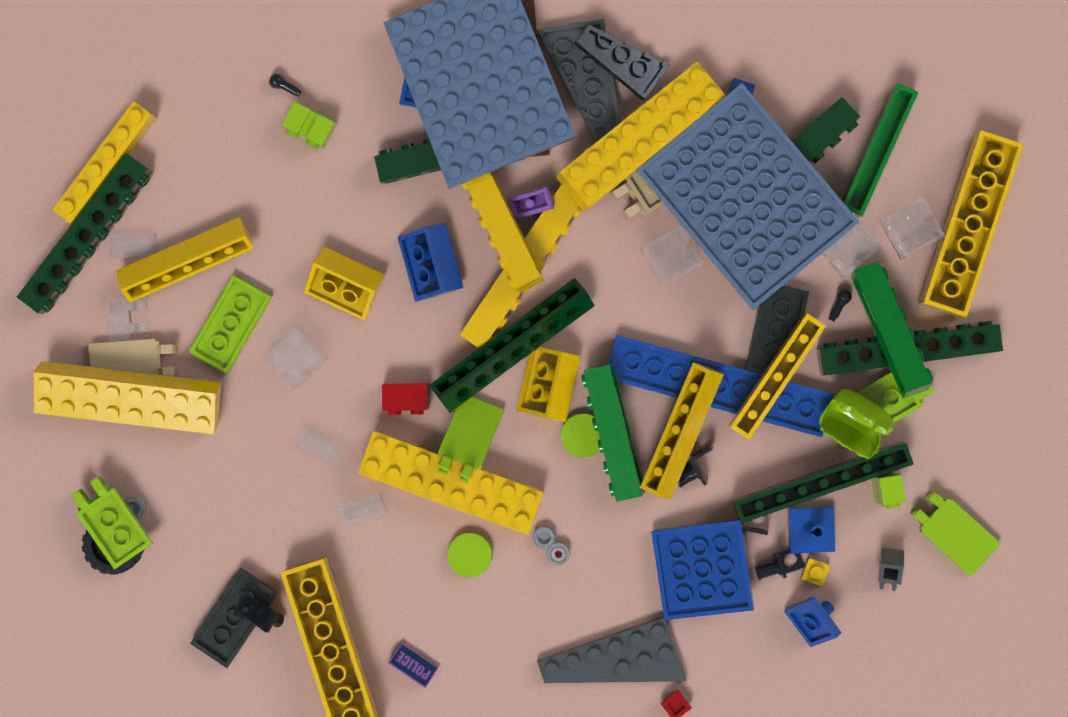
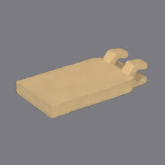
M637 171L622 182V186L611 193L615 201L629 193L635 202L634 205L623 212L627 220L639 212L642 215H649L664 205Z
M157 339L89 344L90 367L178 376V367L161 368L160 354L176 353V344L160 345Z

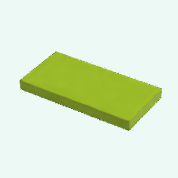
M233 274L188 352L225 374H229L270 303L272 296Z

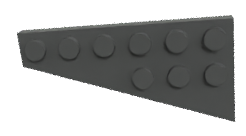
M604 19L538 29L537 32L596 143L621 123L614 79L611 74L573 43L587 25H591L606 33Z
M664 616L537 660L544 683L686 681Z

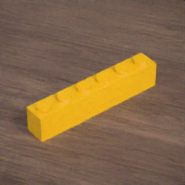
M133 101L52 210L72 224L126 153L131 154L157 118Z
M493 172L462 184L464 190H469L472 196L469 198L473 209H478L481 215L478 220L484 230L487 229L490 237H488L490 245L493 249L497 248L500 254L497 257L502 269L506 268L510 275L507 277L511 288H516L522 293L545 281Z
M238 217L116 270L120 290L129 303L254 248L246 226L241 218Z
M808 313L802 315L729 423V428L745 439L750 440L826 326Z
M693 362L640 486L641 489L657 497L672 498L724 374Z

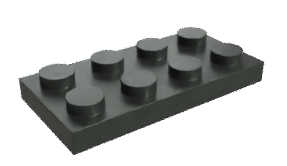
M782 286L759 305L745 370L764 373L799 319L805 313L809 291Z
M240 568L190 644L228 668L256 627L251 621L233 615L242 596L246 595L260 599L270 606L278 592L243 568ZM250 602L243 606L242 613L249 610Z

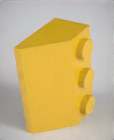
M323 246L313 262L304 293L365 321L380 290L385 274Z
M539 347L529 354L516 411L566 422L581 356Z

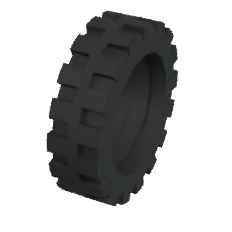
M87 529L82 537V552L85 553V560L90 562L93 569H97L103 574L115 575L131 569L139 562L144 550L114 570L110 562L100 557L96 550L95 541Z

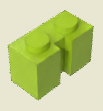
M294 101L282 126L287 129L285 133L297 139L301 136L307 139L305 142L307 145L318 149L319 146L325 149L336 127V123Z
M890 472L871 479L875 502L881 504L882 507L887 509L900 507V503L906 502L901 474Z

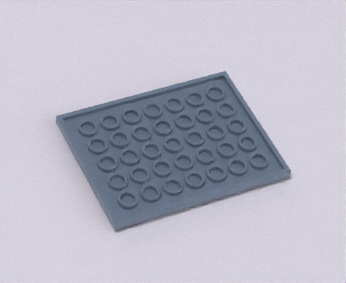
M437 0L383 22L449 189L576 138L521 0Z
M743 83L636 170L752 310L757 308L860 223Z

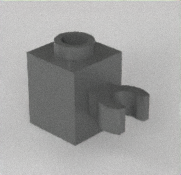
M881 547L878 567L879 587L883 590L884 584L890 583L892 584V591H895L897 584L901 585L904 550Z

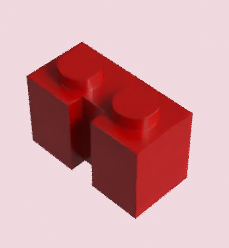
M428 383L382 384V411H388V415H401V411L409 410L410 415L424 414V410H429Z

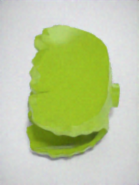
M843 389L838 392L819 419L820 429L826 436L833 437L842 447L855 451L856 455L866 459L872 458L874 454L879 452L882 440L881 433L889 435L893 432L894 428L892 418L884 409L865 396L849 389Z

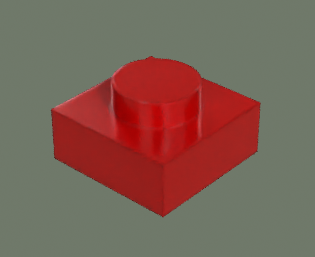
M678 689L660 702L670 717H681L692 709Z

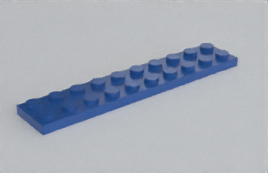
M619 335L615 337L609 362H613L618 382L675 398L679 397L693 362L709 367L724 374L710 407L734 414L738 412L762 376V374ZM788 382L763 419V422L823 437L824 432L820 429L819 419L831 402L834 394Z

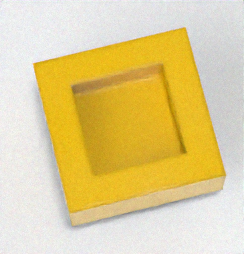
M808 557L801 579L823 587L830 565Z

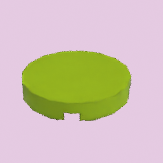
M586 413L575 414L568 418L562 427L560 434L562 444L566 451L575 457L587 458L600 451L598 447L600 436L599 432L594 430L592 419L595 417Z
M475 532L460 534L451 542L448 548L450 567L463 577L481 575L488 569L492 560V549L489 542L482 535Z

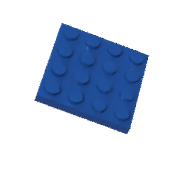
M740 519L651 531L664 620L753 611L755 609L744 533Z

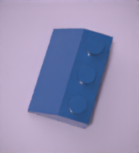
M446 223L426 226L397 237L415 302L463 288Z

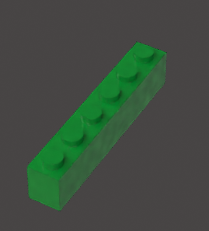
M900 83L893 86L842 198V202L857 219L863 217L919 93Z
M879 261L854 269L851 276L852 282L902 398L904 399L929 390L933 381L932 373L929 368L926 369L924 366L923 353L914 343V332L911 327H907L905 322L906 314L902 307L899 308L896 301V291L893 287L890 288L887 281L889 279L885 267H881Z
M613 362L587 367L583 370L584 374L581 375L584 388H588L589 396H587V403L589 409H593L595 418L592 419L594 430L599 432L600 440H598V447L605 456L606 461L603 462L606 475L609 474L610 494L615 496L616 502L642 497L645 490L640 488L643 481Z

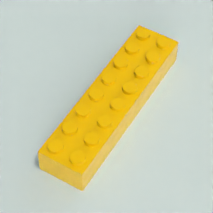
M697 61L559 172L556 178L581 209L586 212L726 95Z
M982 130L974 133L918 304L960 318L967 317L1024 144Z
M41 361L34 371V413L206 434H214L219 424L221 382Z
M377 430L372 432L358 474L529 535L544 493L543 490L482 468L480 470L473 469L467 484L459 481L465 464L452 460L447 475L438 472L443 458L438 452Z
M327 556L284 569L280 574L326 716L379 717Z

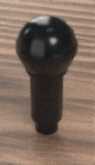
M274 73L269 78V84L272 88L283 89L298 97L302 93L298 87L285 81L281 74Z
M841 289L837 292V301L830 313L829 320L835 322L843 307L852 300V294L847 289Z

